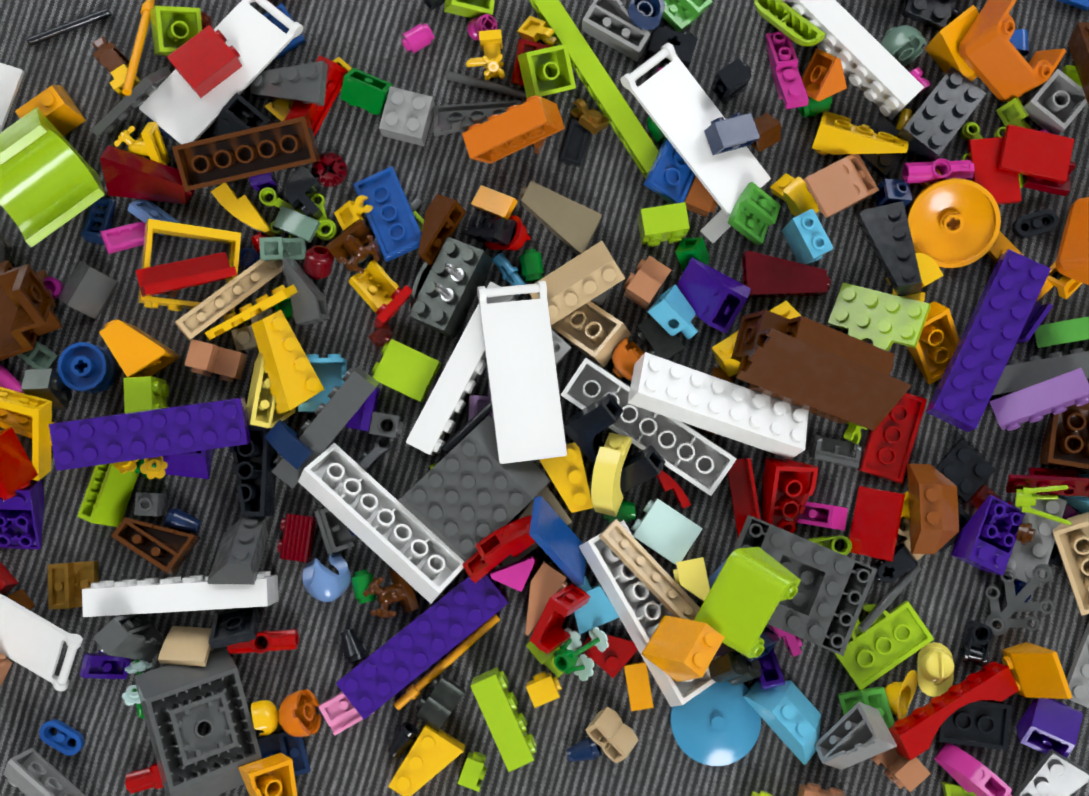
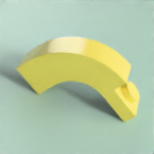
M609 433L604 447H600L591 484V499L595 512L614 517L617 516L624 498L620 488V479L624 461L632 444V439L629 436Z

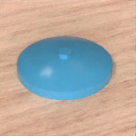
M727 681L723 683L715 682L684 705L671 707V730L677 744L685 754L705 765L724 766L740 760L753 748L760 733L761 716L743 697L749 690L743 683L732 685Z

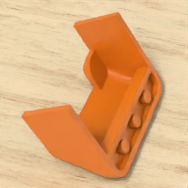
M988 0L959 45L961 58L1001 102H1009L1016 97L1019 98L1046 82L1066 53L1064 48L1041 50L1034 53L1029 63L1009 41L1015 31V22L1009 15V12L1017 0Z
M1089 197L1079 198L1070 206L1056 259V269L1059 273L1089 285Z

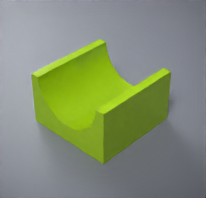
M37 107L0 133V205L14 220L25 242L30 247L36 245L105 195L99 175Z

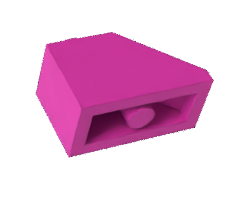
M806 502L804 505L806 509L803 515L800 514L796 522L845 530L848 508Z

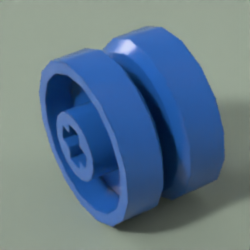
M78 342L70 345L62 352L58 360L57 371L62 382L67 387L86 393H100L114 384L118 376V364L110 350L91 343Z

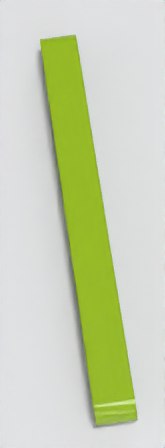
M529 0L539 18L546 21L548 27L554 30L552 36L557 38V45L567 44L572 68L603 115L610 120L609 124L646 179L658 155V149L559 0Z

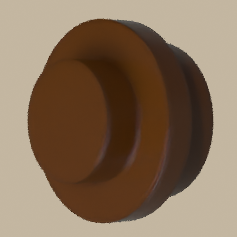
M1021 523L1018 529L1016 540L1021 541L1023 545H1026L1027 542H1032L1036 529L1032 528V523Z

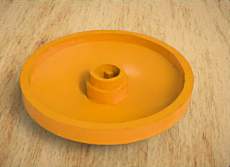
M962 178L944 179L925 188L915 198L907 215L915 252L930 256L939 267L944 268L966 266L983 257L995 243L1001 224L1000 210L991 193L980 184Z

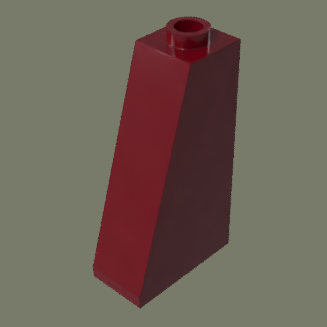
M107 146L100 156L109 196L187 204L190 197L194 195L195 190L185 192L178 169L113 146Z
M745 251L742 254L743 285L751 288L748 298L822 296L830 289L831 281L825 269L752 251Z

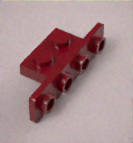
M1029 468L1028 475H1008L1006 492L1016 493V489H1023V487L1037 488L1067 485L1068 489L1039 492L1036 494L1089 497V478H1078L1077 470Z

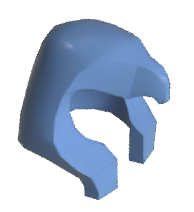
M339 552L329 555L330 564L337 568L339 575L322 565L317 558L307 563L303 569L305 590L312 597L322 602H333L350 585L351 574L348 564Z

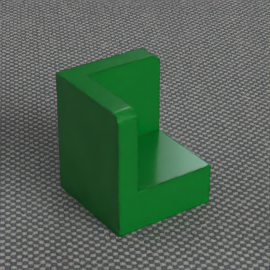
M703 237L682 239L675 251L683 272L692 257L706 265L710 260Z

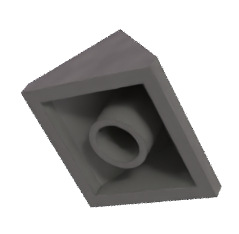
M79 261L58 299L97 320L119 282L90 265Z

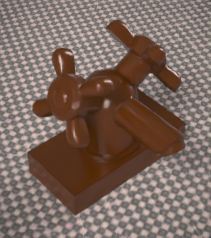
M361 219L326 245L337 261L345 264L348 271H357L363 274L365 270L358 267L357 264L359 261L364 260L368 254L373 255L375 262L380 260L378 256L379 245L373 241L374 235Z
M394 569L388 571L393 583L392 585L382 588L379 584L383 582L384 578H374L368 585L367 590L363 592L365 597L374 593L377 595L380 608L370 611V614L373 616L377 615L381 618L396 616L397 612L388 610L390 604L398 601L403 613L420 608L412 586Z

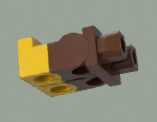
M100 37L92 43L97 50L93 55L112 74L114 80L109 83L124 98L126 95L122 93L129 60L112 42L108 43L104 37ZM137 75L133 88L141 82Z

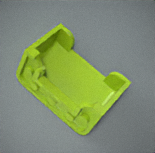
M760 547L738 548L728 557L694 621L710 625L725 637L722 641L725 645L748 658H757L765 649L763 646L764 639L760 635L779 602L787 599L790 600L797 594V587L801 579Z

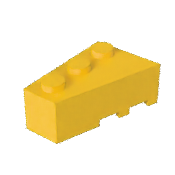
M426 723L388 787L402 796H412L464 752L466 745L443 730L437 731Z

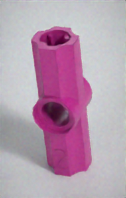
M943 158L937 159L934 162L905 163L902 170V180L905 183H929L931 185L950 178L972 180L975 171L974 163L971 160L948 161ZM935 169L939 170L940 173H941V175H939V174L935 171Z

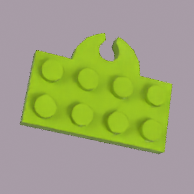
M842 283L828 324L848 330V335L864 342L871 341L874 346L889 351L893 343L916 348L931 305L901 296Z
M904 601L890 612L885 610L865 633H862L857 628L860 624L859 619H857L844 655L833 653L857 688L863 690L933 641L934 638L910 603ZM863 604L862 610L867 611L869 614L876 605Z

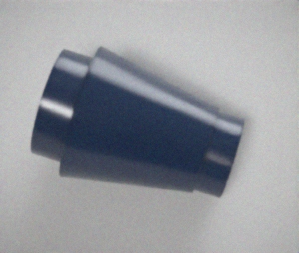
M171 508L165 520V525L169 526V529L197 533L201 523L200 520L179 508Z
M590 737L566 749L570 762L595 760L597 756L602 755L601 747Z

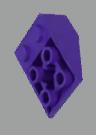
M693 257L676 285L694 309L695 315L706 324L727 334L751 290V288Z
M41 479L39 481L30 480L31 484L23 489L16 490L17 494L7 500L0 498V548L41 549L45 498Z
M989 495L958 534L951 556L984 572L1004 575L1025 512L993 495Z

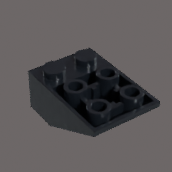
M236 92L220 111L205 139L272 123Z

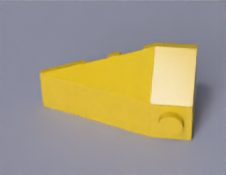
M825 111L822 114L812 149H816L817 153L828 155V153L833 155L907 153L908 141L886 132H878L876 134L868 125L856 126L850 123L852 119Z

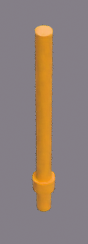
M146 0L141 7L140 13L142 16L122 93L130 96L132 93L151 19L150 10L154 7L155 0Z
M497 614L493 615L415 685L412 683L406 689V693L393 703L396 709L400 710L411 699L415 700L421 694V690L501 620Z

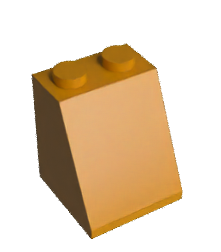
M974 5L940 30L924 48L944 73L953 67L971 82L978 76L961 58L959 45L979 15Z
M62 85L50 86L15 111L21 119L37 107L62 136H65L86 121Z
M112 320L104 325V329L99 331L127 377L153 376L181 358L178 353L144 331L121 320Z
M665 615L641 654L677 682L702 678L725 637L707 623Z

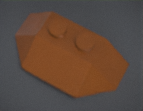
M907 464L911 554H935L959 532L957 486L931 464Z

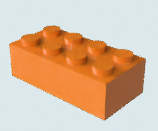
M534 95L528 97L525 100L526 102L521 105L508 107L506 109L507 112L500 115H492L487 118L488 121L470 126L468 131L462 133L470 159L491 164L565 129L557 104Z

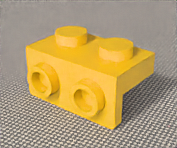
M372 260L367 268L364 269L363 274H355L348 282L376 313L383 304L388 305L393 300L390 296L399 286L387 275L382 266L375 262V260Z

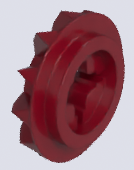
M333 152L323 153L320 156L321 161L314 162V165H312V175L320 185L335 187L346 178L347 165L341 156ZM333 164L332 168L336 175L330 172L324 174L326 170L323 165L331 166Z

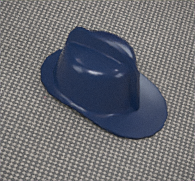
M631 0L628 7L629 18L640 29L653 30L660 24L665 2L664 0Z

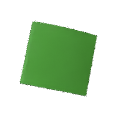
M664 0L665 7L662 17L675 31L681 33L713 1Z
M750 182L738 198L729 217L728 224L756 246L761 245L764 242L768 226L776 223L781 205L756 184Z
M884 687L867 688L838 694L844 715L858 702L877 708L888 729L894 725L895 722Z

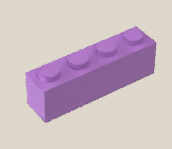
M1082 368L992 400L990 404L1001 429L1011 431L1021 427V423L1040 421L1044 418L1043 415L1062 413L1067 410L1066 407L1074 404L1081 406L1089 403V383Z

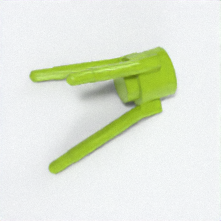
M1067 485L1016 489L1015 507H1021L1022 512L1032 513L1066 525L1072 524L1069 520L1031 508V506H1036V499H1058L1057 495H1038L1036 493L1068 489Z

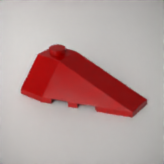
M766 458L763 474L762 521L794 533L796 529L795 524L800 514L803 515L806 509L804 505L809 495L812 496L815 490L818 467L790 459Z

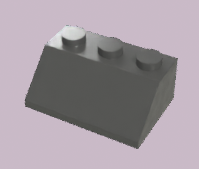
M242 517L223 534L207 580L208 584H255L269 538L265 517Z

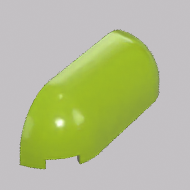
M754 0L758 14L796 44L814 46L825 39L823 31L782 0Z

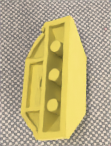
M258 353L254 363L246 406L248 424L272 429L279 419L284 421L293 415L296 407L290 411L277 414L275 407L277 403L274 395L271 394L268 373H265L263 367L265 364L262 353Z

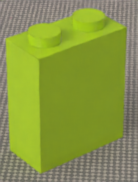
M391 339L390 343H385L381 351L383 357L380 363L376 362L371 374L379 383L423 403L441 366V362Z

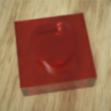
M385 324L368 337L375 346L379 344L384 346L386 342H390L391 336L394 333Z
M982 485L968 502L978 510L989 495L1001 498L988 486Z

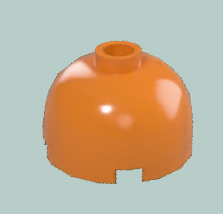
M626 337L613 350L612 362L615 367L612 370L618 378L622 379L624 377L628 381H632L634 364L644 352L633 341L629 344V338Z
M306 689L296 691L284 698L280 704L278 722L286 733L294 737H306L318 732L321 724V714L317 715L315 706L319 707L315 695Z

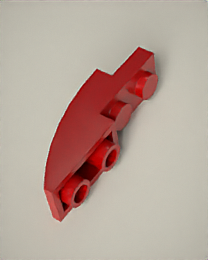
M532 515L520 518L499 528L475 545L478 552L462 564L474 583L478 582L510 554L516 558L535 542L529 535Z

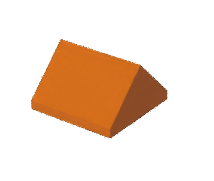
M816 48L801 79L807 96L821 101L847 89L841 59Z

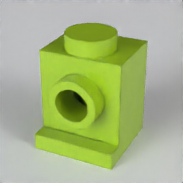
M479 752L468 753L458 780L459 785L479 792L482 783L479 779H484L488 768L484 766L486 760L484 754Z

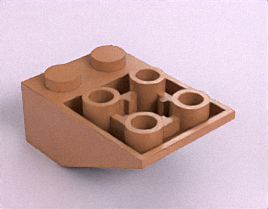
M859 154L849 155L803 179L808 191L818 204L819 211L823 213L825 218L854 206L879 191Z
M543 559L539 569L531 577L525 631L527 636L531 631L534 632L549 598L564 589L568 584L567 580H565L567 577L564 572Z

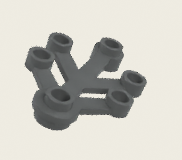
M1038 564L1033 570V578L1016 595L1014 584L1016 574L1014 570L1006 568L1005 572H1010L1013 576L1012 579H1006L1004 575H1000L1005 584L1007 606L1001 612L998 598L1001 590L996 585L988 586L985 593L990 600L991 614L986 618L985 624L992 629L994 635H1003L1009 628H1026L1034 631L1039 627L1037 617L1028 616L1026 619L1009 618L1014 612L1041 611L1044 614H1050L1054 611L1055 604L1050 599L1024 602L1041 583H1047L1052 579L1053 569L1048 564ZM1040 570L1046 571L1047 577L1041 578L1038 572ZM989 589H996L998 594L996 596L990 595ZM1049 603L1051 604L1052 608L1050 610H1045L1042 604ZM1030 619L1034 620L1036 626L1030 627L1027 621ZM993 621H1000L1002 626L1000 628L995 627Z

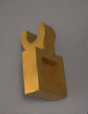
M581 98L574 101L573 104L577 107L571 110V114L579 118L578 123L594 135L608 127L610 120L602 115V113L594 108L589 110L586 102Z

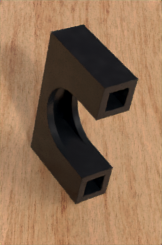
M607 394L571 416L565 424L564 430L567 435L577 444L593 465H595L600 447H604L600 438V431L616 423L623 409L610 394ZM652 445L632 456H626L620 479L622 494L660 474L665 460Z

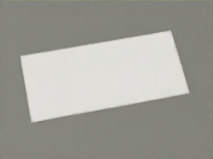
M721 209L700 232L714 243L731 227L728 224L730 215L727 216Z

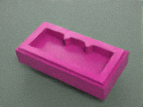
M140 221L101 231L100 234L108 254L144 245L146 224Z

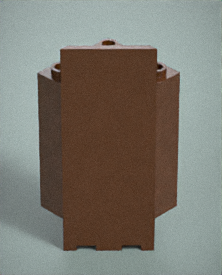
M8 260L0 263V361L33 350L38 336L62 328L60 319H57L53 313L52 308L56 307L52 291L50 289L47 290L44 279L47 278L45 269L34 272L29 264L14 268Z
M766 309L742 317L731 359L740 362L736 378L750 383V390L807 409L810 413L839 424L852 422L874 431L912 386L890 376L894 366L895 354L803 316L788 319Z

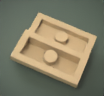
M173 626L161 648L158 657L159 663L206 667L209 653L213 651L208 643L211 628Z

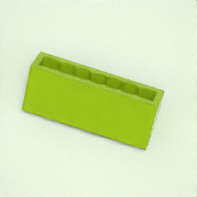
M113 463L95 465L77 517L94 524L118 527L124 517L139 473L127 471L122 474L119 469L113 466Z

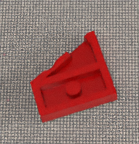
M407 285L402 290L398 287L390 296L393 300L388 305L383 304L376 311L375 314L378 316L376 317L374 327L381 331L385 327L386 322L409 299L413 290Z

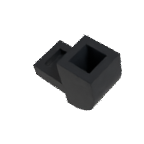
M302 166L287 181V199L295 210L300 208L308 217L312 215L318 220L323 215L310 199L322 187L316 178Z

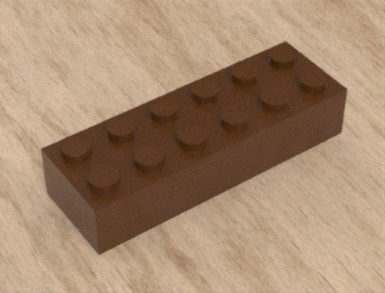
M309 116L172 146L185 192L321 161Z

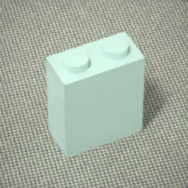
M655 498L654 501L649 500L643 509L646 512L641 520L637 518L631 527L632 535L676 565V562L683 560L703 528L658 498Z

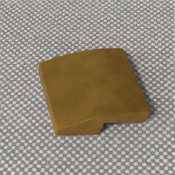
M98 561L47 564L49 610L83 607L82 589L90 588L91 583L99 582Z

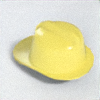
M936 642L928 643L918 653V686L922 692L931 697L941 696L953 684L955 665L952 653L943 644Z

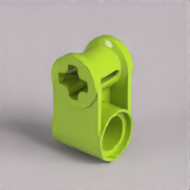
M842 535L807 539L842 555L849 554L852 549L851 541ZM839 539H842L844 542V548L841 551L835 549V542Z

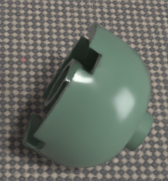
M903 25L890 28L885 33L880 44L905 67L923 52L921 47L923 44L926 45L927 42L916 28Z

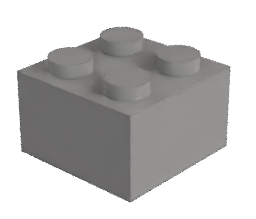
M1056 69L1050 78L1036 89L1023 106L1029 115L1028 118L1042 129L1058 135L1068 127L1087 104L1083 88L1062 71Z
M390 86L379 125L382 136L425 146L435 106L433 97Z

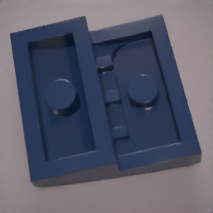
M283 730L257 738L262 759L283 753L292 758L295 777L311 772L302 737L291 736Z

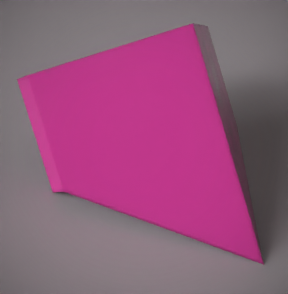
M532 555L491 571L490 576L493 580L522 592L535 563V558Z

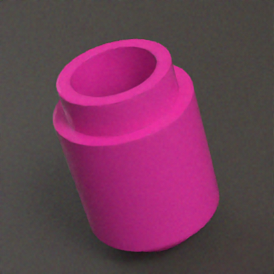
M427 23L423 25L418 24L402 34L404 39L401 42L407 52L411 51L414 54L431 44L435 37Z

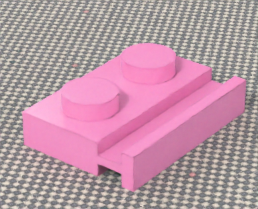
M343 692L319 705V709L329 727L333 730L334 736L363 720Z

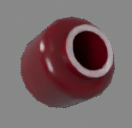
M314 246L305 253L303 270L312 279L320 280L326 278L332 272L334 256L326 247Z

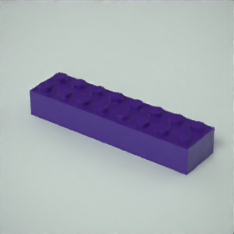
M1010 249L999 257L926 413L966 432L977 428L1051 268Z
M245 397L49 424L56 471L245 445L251 442Z
M488 574L476 583L468 576L344 675L336 684L365 720L509 603V600Z

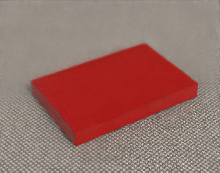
M1009 124L1005 130L998 169L1064 183L1067 180L1074 139Z
M1004 137L969 140L967 142L969 160L974 163L975 169L972 181L987 189L997 204L1019 203L1022 201L1018 173L998 169Z
M859 486L849 540L852 543L850 553L893 562L905 494Z

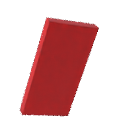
M905 393L874 431L869 430L858 471L899 484L903 483L927 399Z

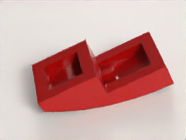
M661 470L660 474L656 477L662 490L666 492L672 489L680 508L683 509L690 506L691 503L681 487L673 478Z

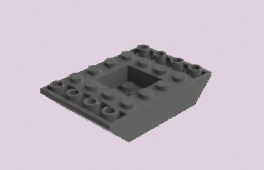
M748 515L733 551L738 548L760 547L801 579L797 587V594L790 600L780 601L767 624L843 656L877 569Z
M226 647L210 651L206 667L169 664L134 676L166 796H217L245 784L238 767L261 760L262 756L238 669ZM205 721L209 724V731L201 736L197 728L201 722Z

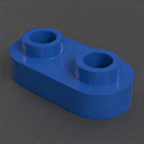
M52 719L45 722L39 730L40 739L44 743L65 755H74L84 747V736L60 720ZM52 727L56 728L57 734L52 732ZM72 738L76 740V745L71 743Z

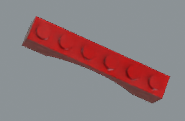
M997 662L987 663L977 673L968 675L963 682L951 686L941 696L932 698L930 703L913 710L912 714L906 718L896 721L889 728V731L897 744V747H895L897 753L909 760L914 759L930 748L939 727L957 709L980 700L1002 702L1019 691L1009 666Z

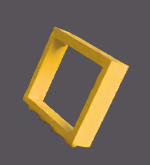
M154 219L147 220L141 269L150 267L153 233L229 244L228 262L230 267L235 266L238 276L241 233ZM235 277L226 279V284L233 280ZM139 290L138 303H144V307L158 308L159 305L168 306V310L182 311V308L192 310L201 303L155 296L142 297ZM235 307L232 308L230 311H228L227 313H225V314H224L223 316H221V317H225V316H227L228 314L233 313L234 310H235Z
M0 387V408L32 417L31 463L38 474L32 480L39 481L51 471L52 442L49 424H52V401Z

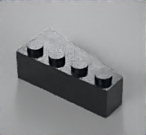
M249 425L251 442L245 445L230 447V453L233 454L235 465L233 466L234 475L237 476L238 481L237 490L242 516H274L276 475L272 471L276 467L273 462L277 458V451L265 438L271 429Z

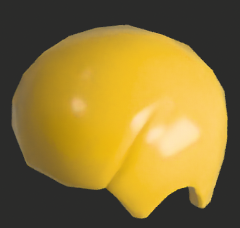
M269 700L252 702L251 714L254 728L263 731L259 734L260 736L270 735L278 726L279 713L277 707Z

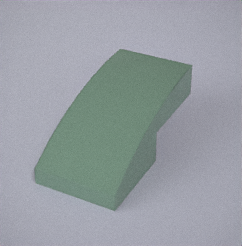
M282 206L272 226L311 243L320 222Z
M282 237L259 238L261 261H282L284 258L304 261L306 253L305 240Z
M37 340L33 350L17 355L35 369H49L58 358V355Z

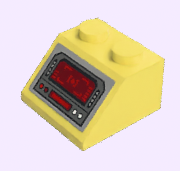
M704 558L676 562L677 569L673 570L675 582L690 598L702 605L711 590Z

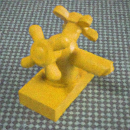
M501 29L479 31L481 50L484 51V56L470 58L465 63L466 66H484L486 69L484 71L486 81L490 80L491 77L504 79V70L501 69L504 66V63L501 62L503 59L501 49H503Z
M148 122L136 140L130 136L135 127L130 126L128 130L121 132L118 139L114 142V146L118 147L124 141L128 145L127 152L142 157L149 156L150 160L164 165H168L170 162L157 122Z

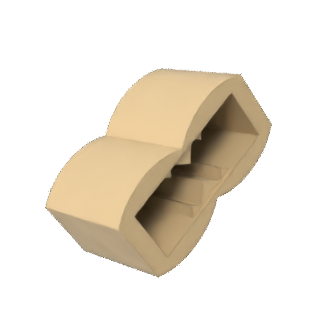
M609 707L599 711L585 729L589 737L601 746L604 753L615 763L626 759L638 742L633 729L623 724L618 713Z

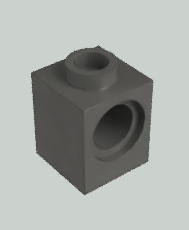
M373 412L369 434L399 439V434L403 435L405 422L402 421L401 416ZM386 420H392L393 429L389 432H385L383 429V423Z
M136 492L134 515L165 516L168 493Z

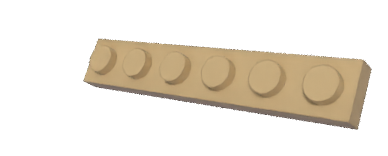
M258 260L174 323L188 340H191L281 273L283 262Z
M617 519L612 521L599 535L601 540L674 617L694 621L700 607Z

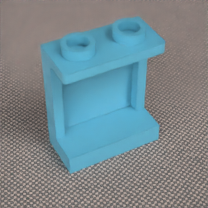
M813 209L794 217L781 230L798 263L810 265L822 259L823 254L833 249Z
M306 354L325 390L298 405V412L314 413L321 403L326 405L330 401L328 395L335 386L340 388L344 384L342 377L347 373V360L341 358L340 354H328V358H319L317 354Z

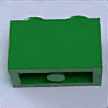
M352 68L344 75L340 99L346 101L351 106L360 107L367 110L370 114L380 116L384 111L390 86L393 87V84Z

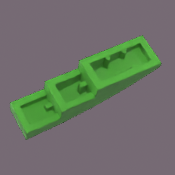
M1089 316L1039 325L1034 332L1037 349L1089 340Z

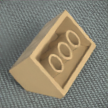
M603 241L595 244L539 280L546 281L551 325L625 279V276ZM538 292L530 293L532 299H540Z
M1089 512L1067 518L1066 520L1072 522L1071 525L1061 523L1052 530L1081 616L1089 614Z

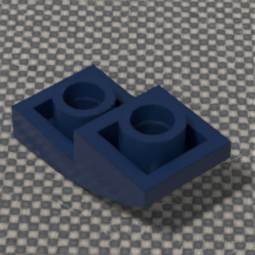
M279 419L265 438L287 462L298 470L312 454L313 450L296 437L297 433Z

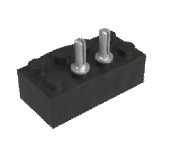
M447 236L433 266H429L425 262L418 272L412 288L411 310L408 316L419 324L455 339L477 295V287L482 285L493 259L484 250Z

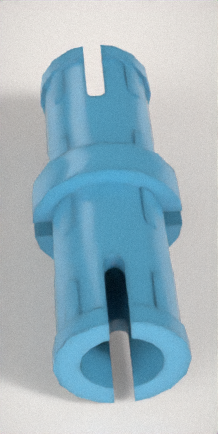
M499 253L493 258V263L502 273L504 281H508L511 286L526 285L518 274L519 270L511 265L504 253Z

